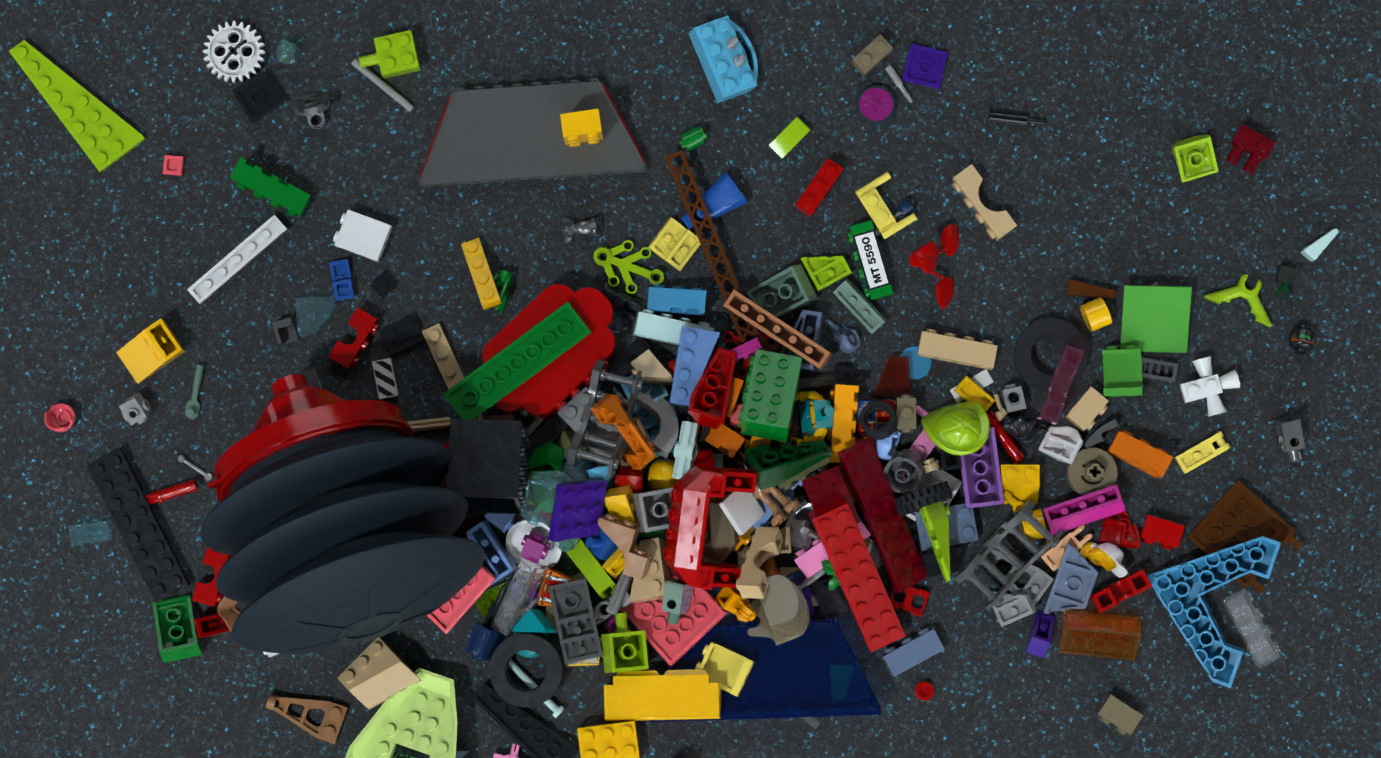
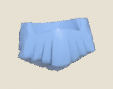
M895 430L888 438L883 440L874 439L875 450L880 459H892L901 432Z

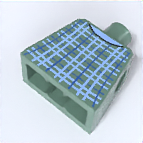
M679 578L666 580L662 602V611L669 612L667 623L676 625L679 622L680 615L688 613L694 587L688 586L680 581Z

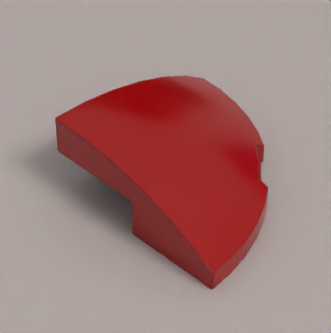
M1125 511L1103 518L1099 543H1111L1117 547L1139 548L1140 535L1136 524L1131 525L1127 519L1129 515Z

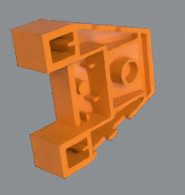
M606 394L591 406L590 410L600 424H614L631 447L623 453V456L633 470H641L657 457L656 449L650 441L645 439L622 406L621 399L617 395Z

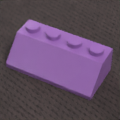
M991 427L986 443L978 451L960 456L966 508L1004 504L995 429Z

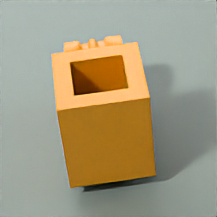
M723 587L715 597V600L722 608L735 614L739 621L748 622L755 619L756 611L751 607L750 600L742 598L739 590L736 588Z

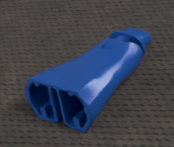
M726 171L701 195L711 220L748 203ZM696 209L693 217L695 220L702 222L705 214L703 211ZM686 213L681 219L690 230L693 228L688 213Z

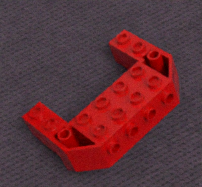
M694 466L674 484V489L671 491L672 505L668 512V519L670 521L669 528L666 530L667 545L664 548L663 556L665 562L680 581L690 587L712 590L713 587L736 588V581L741 575V567L739 565L708 563L703 560L710 497L724 498L725 491L755 493L757 473L749 469Z

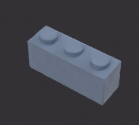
M927 627L918 632V637L914 639L908 637L901 641L902 645L898 648L892 646L884 651L885 655L882 658L893 677L945 650L934 629L929 630Z

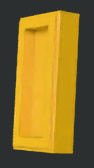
M965 376L954 389L966 402L980 404L985 412L995 402L989 394L968 376Z

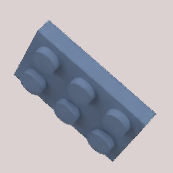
M965 503L948 506L950 511L948 516L949 546L979 540L973 508H966ZM915 512L921 551L933 549L920 512Z

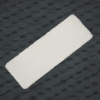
M986 369L970 378L982 389L993 383ZM954 387L950 389V392L958 403L964 399L954 391L956 388Z

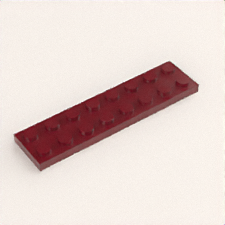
M867 436L838 451L837 454L896 593H901L925 579L927 573L903 516H899L894 503L895 495L884 473L872 440Z

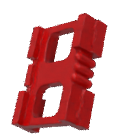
M913 586L904 590L906 591L904 602L900 603L893 600L895 593L893 588L890 597L893 608L911 611L910 614L922 617L930 592L920 588L917 590ZM914 595L924 597L921 609L912 607L911 603Z

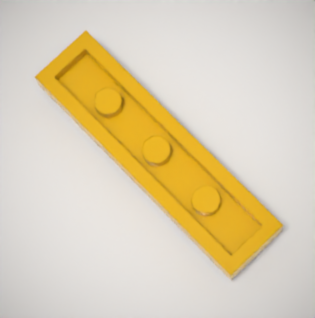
M476 238L462 243L461 246L483 310L502 304L480 239Z

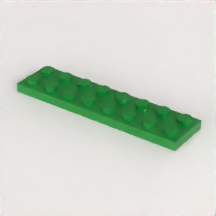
M567 302L443 393V395L461 419L475 420L590 335L591 332Z

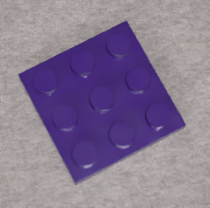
M599 478L557 484L548 539L554 542L599 535L600 527L598 526V520L602 517L607 480Z

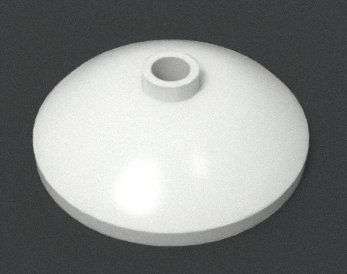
M538 519L520 520L507 533L506 549L508 554L518 566L528 571L542 572L545 571L546 566L552 568L561 557L562 542H553L549 539L548 543L551 544L550 550L545 560L540 559L538 564L521 557L520 554L524 547L521 545L525 534L529 535L532 529L549 536L550 525Z

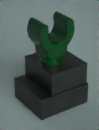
M1282 265L1278 266L1275 281L1281 282V285L1276 290V297L1283 290L1286 293L1285 299L1289 298V284H1292L1293 278H1298L1300 270Z

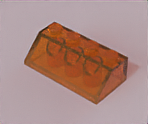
M1064 610L1060 628L1059 653L1135 661L1141 638V617Z

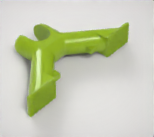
M1243 274L1240 277L1237 286L1204 296V299H1209L1218 305L1224 301L1230 303L1231 299L1242 297L1248 300L1251 306L1250 313L1255 315V321L1266 325V327L1273 326L1258 297L1262 282L1258 279L1253 290L1246 289L1245 282L1248 274Z

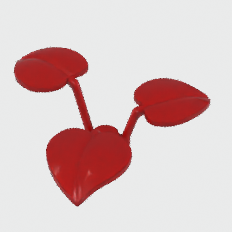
M955 223L949 224L943 229L940 239L941 246L943 247L941 250H939L936 242H928L917 251L912 252L909 258V263L912 267L922 268V271L932 274L940 279L936 284V297L942 310L946 309L951 302L955 286L951 277L947 276L944 278L942 275L934 272L938 254L946 252V255L951 257L959 247L960 236Z

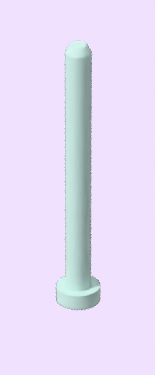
M510 659L508 667L530 689L538 687V685L512 659ZM551 698L544 702L554 712L552 714L554 718H557L565 709L562 705L558 707Z

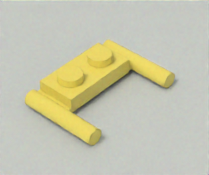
M888 172L855 191L884 239L917 220L914 213L897 223L875 189L891 179Z

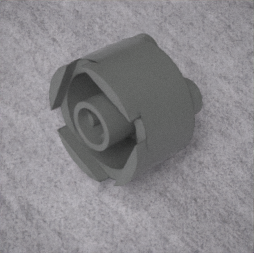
M903 448L892 455V459L888 461L884 473L894 492H913L919 487L925 475V470L923 468L924 460L918 453Z

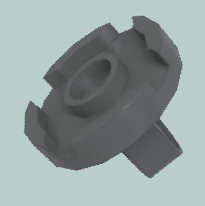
M317 92L300 96L297 103H292L294 113L305 116L309 126L313 129H319L324 125L325 117L323 111L331 105L330 97L327 93H323V96H318ZM314 115L321 117L317 124L311 123V118Z

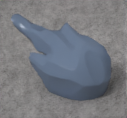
M825 320L834 333L833 341L838 344V347L843 352L852 353L858 349L861 341L856 330L849 329L848 327H843L842 330L831 320Z

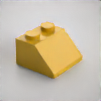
M999 465L1003 492H1010L1017 501L1026 503L1031 500L1034 504H1038L1040 465Z

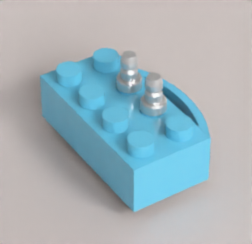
M728 15L694 27L688 33L717 103L750 92L757 86L758 63L754 48L747 35L729 19ZM737 36L742 40V42L748 50L752 64V71L748 64L746 52L742 44L738 40Z

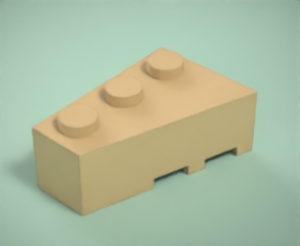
M654 538L640 541L639 548L646 550L647 554L652 555L646 577L642 580L633 578L630 602L641 603L663 599L665 582L670 580L669 567L663 556V551L666 547L665 540Z

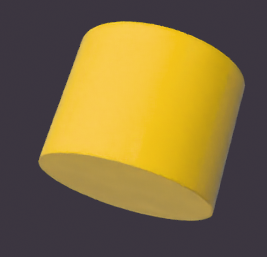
M1102 297L1080 305L1084 321L1091 332L1112 324L1111 315Z
M1041 509L1031 511L1033 513L1032 516L1046 528ZM1022 520L1019 523L1021 531L1031 541L1044 538L1027 521Z

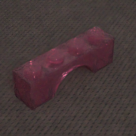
M1069 345L1064 346L1037 418L1054 425L1058 424L1069 388L1085 351Z

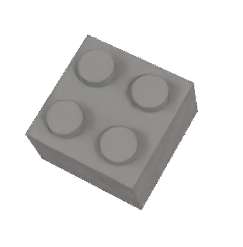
M674 487L633 494L638 527H640L639 532L669 528L668 512L672 505L671 491Z

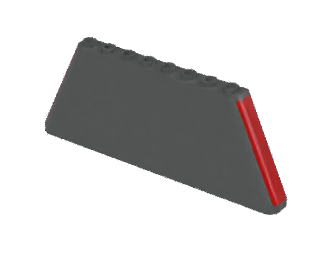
M599 78L588 79V82L569 80V83L561 84V81H551L550 85L534 82L531 83V86L512 84V87L504 88V85H494L493 89H485V86L473 87L474 90H466L463 87L455 88V91L451 92L419 175L418 183L420 188L648 172L644 156L604 83L600 82ZM599 109L603 140H600V143L597 144L582 142L581 146L577 147L565 145L560 114Z

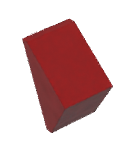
M219 614L194 619L198 638L230 631Z

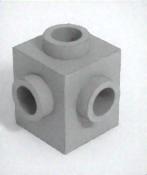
M140 392L125 399L119 405L123 418L130 425L138 423V425L148 420L147 416L151 413L149 402L143 398Z

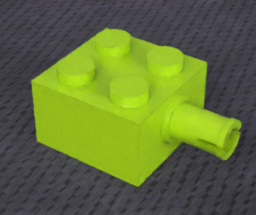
M411 30L374 38L375 53L358 57L361 68L378 64L384 79L421 71Z
M617 613L614 615L616 621L615 633L601 634L605 673L649 669L645 630L630 632L627 625V613Z

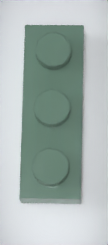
M848 278L833 292L871 334L887 321Z

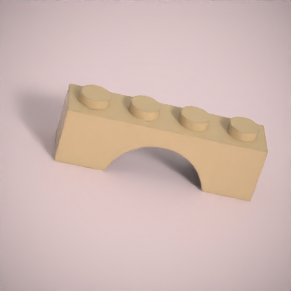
M971 164L953 177L952 181L954 183H952V186L957 193L961 192L965 197L963 201L967 207L974 209L976 212L974 216L980 224L984 223L988 228L986 232L991 239L995 238L998 241L1016 228L1017 225L1006 210L999 212L991 211L981 203L978 191L983 179Z
M757 527L755 535L752 536V543L746 554L747 558L741 567V575L736 581V588L739 590L742 598L764 599L769 583L764 571L760 570V566L767 559L780 553L784 539L779 527Z

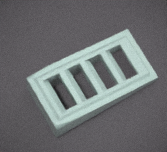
M1335 228L1304 248L1300 253L1313 262L1338 234L1339 230Z

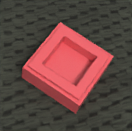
M164 155L163 175L183 176L184 157Z

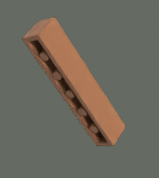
M735 290L732 291L723 305L726 309L821 371L832 356L829 351Z

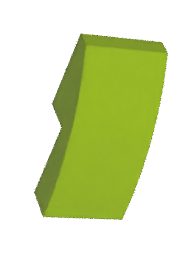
M797 116L769 146L783 158L811 129Z

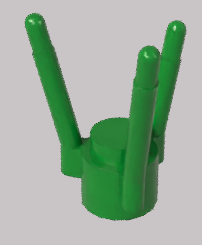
M500 270L499 274L494 273L493 276L494 282H497L496 286L502 288L499 295L502 304L495 307L496 311L500 307V315L503 314L514 279V275L505 270Z

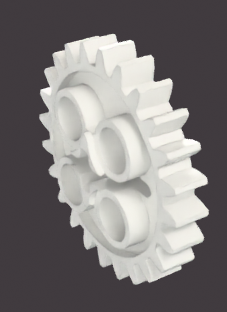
M233 21L232 26L225 22V28L218 25V32L212 29L214 36L207 35L210 43L205 42L204 45L208 49L203 50V53L208 55L204 58V61H210L207 64V68H213L211 73L213 75L218 73V79L224 76L225 82H228L231 78L233 83H236L237 78L243 82L244 76L251 79L250 73L257 75L254 69L262 68L258 63L265 61L260 55H264L266 52L260 50L265 44L258 43L262 37H255L257 34L256 29L250 32V25L244 28L243 22L237 26L235 21ZM232 35H239V40L236 43L230 42ZM219 48H225L223 56L216 55ZM246 48H252L250 56H243V51ZM232 49L238 52L236 56L232 54ZM233 61L239 63L238 68L235 70H231L229 67Z

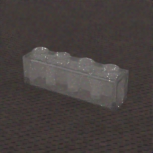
M525 558L521 559L491 628L506 636L517 634V632H513V627L526 614L547 568L546 565L540 562L536 564Z
M1240 589L1222 598L1221 600L1256 667L1262 668L1281 658L1279 655L1281 650L1276 642L1273 643L1270 636L1272 633L1267 625L1264 626L1261 621L1263 616L1260 610L1254 607L1252 603L1254 599L1250 591Z

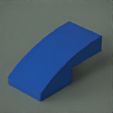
M348 258L329 261L335 301L354 298Z

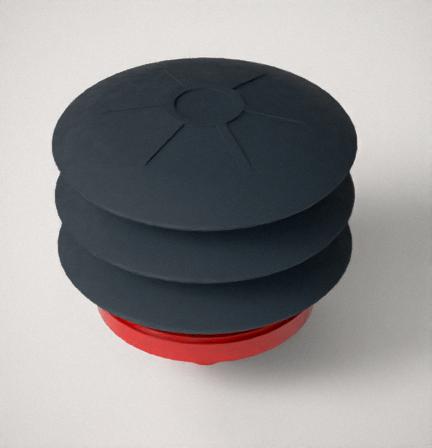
M292 374L276 380L271 385L274 398L266 404L250 433L231 446L218 459L214 467L216 480L207 484L208 488L216 489V496L220 503L205 518L200 531L201 540L211 550L232 555L218 572L216 588L228 599L241 603H250L234 622L232 628L234 641L250 650L280 654H309L353 645L359 646L399 630L431 614L448 602L478 573L485 557L484 549L478 543L467 538L451 536L463 523L467 514L468 504L465 498L457 492L437 487L448 473V461L451 458L449 451L432 440L414 438L412 427L405 422L402 411L392 403L379 400L347 401L322 388L308 386L305 376L302 374Z

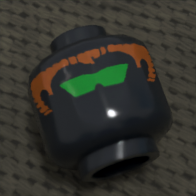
M1297 325L1296 328L1290 331L1289 347L1296 354L1304 355L1313 349L1315 333L1311 330V327Z

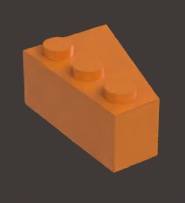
M726 422L717 430L710 428V432L704 441L730 459H733L745 441V438H743L744 434H741L736 429L731 430L727 427L728 423Z
M1124 429L1122 432H1116L1106 451L1156 479L1163 478L1173 459L1166 451L1150 446V443L1143 439L1133 438V434Z

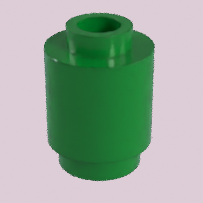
M701 126L697 128L693 127L679 135L680 140L678 142L683 151L687 149L690 152L704 144V141L708 138Z

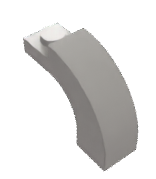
M640 392L636 405L652 414L658 421L659 434L652 444L656 449L655 452L667 459L678 436L679 427L676 413L669 402L660 396L656 402L651 395Z

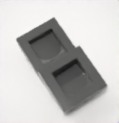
M1116 419L1105 423L1095 430L1082 445L1085 449L1104 441L1101 433L1117 427Z

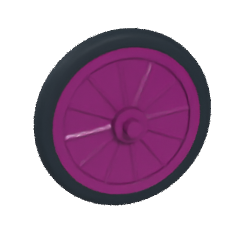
M870 85L859 93L856 99V110L865 122L879 125L892 118L896 110V100L888 88L882 85Z

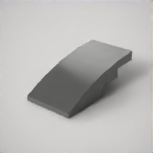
M586 578L548 586L565 665L603 657Z

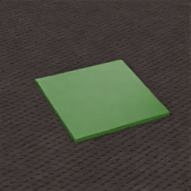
M1124 285L1120 349H1125V346L1137 345V349L1141 348V352L1187 353L1192 287Z

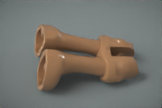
M756 485L755 493L752 494L756 500L760 499L771 510L773 514L771 524L774 528L782 524L789 516L773 501L769 493L783 505L784 510L789 515L793 514L801 505L797 499L791 500L787 498L776 486L760 490Z

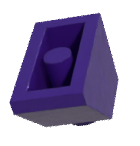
M1040 611L1036 612L1027 642L1026 653L1042 658L1045 657L1051 643L1055 616Z

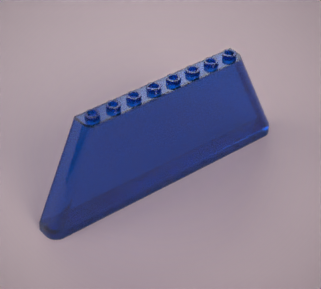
M823 619L824 623H816V620H810L808 628L802 636L777 646L771 638L748 635V629L759 626L758 622H746V626H739V622L727 623V627H720L719 623H717L673 666L669 665L667 670H695L697 663H702L705 655H702L706 644L710 645L711 642H714L755 661L739 697L721 689L720 719L649 720V723L881 715V705L839 622H835V619Z

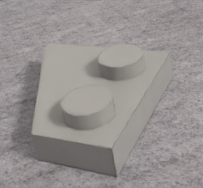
M1006 592L1002 597L1004 599L998 607L993 606L1001 627L1036 612L1029 594Z

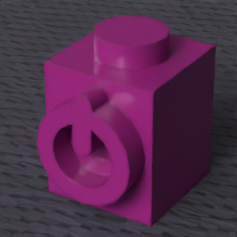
M532 529L529 535L525 534L521 545L524 547L520 556L538 564L540 559L545 560L551 544L548 543L549 536L541 531Z

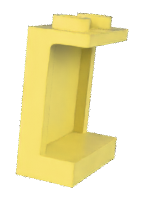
M711 642L710 645L706 644L702 655H705L702 663L698 662L695 669L706 670L710 677V683L718 682L722 690L739 697L755 661L714 642Z

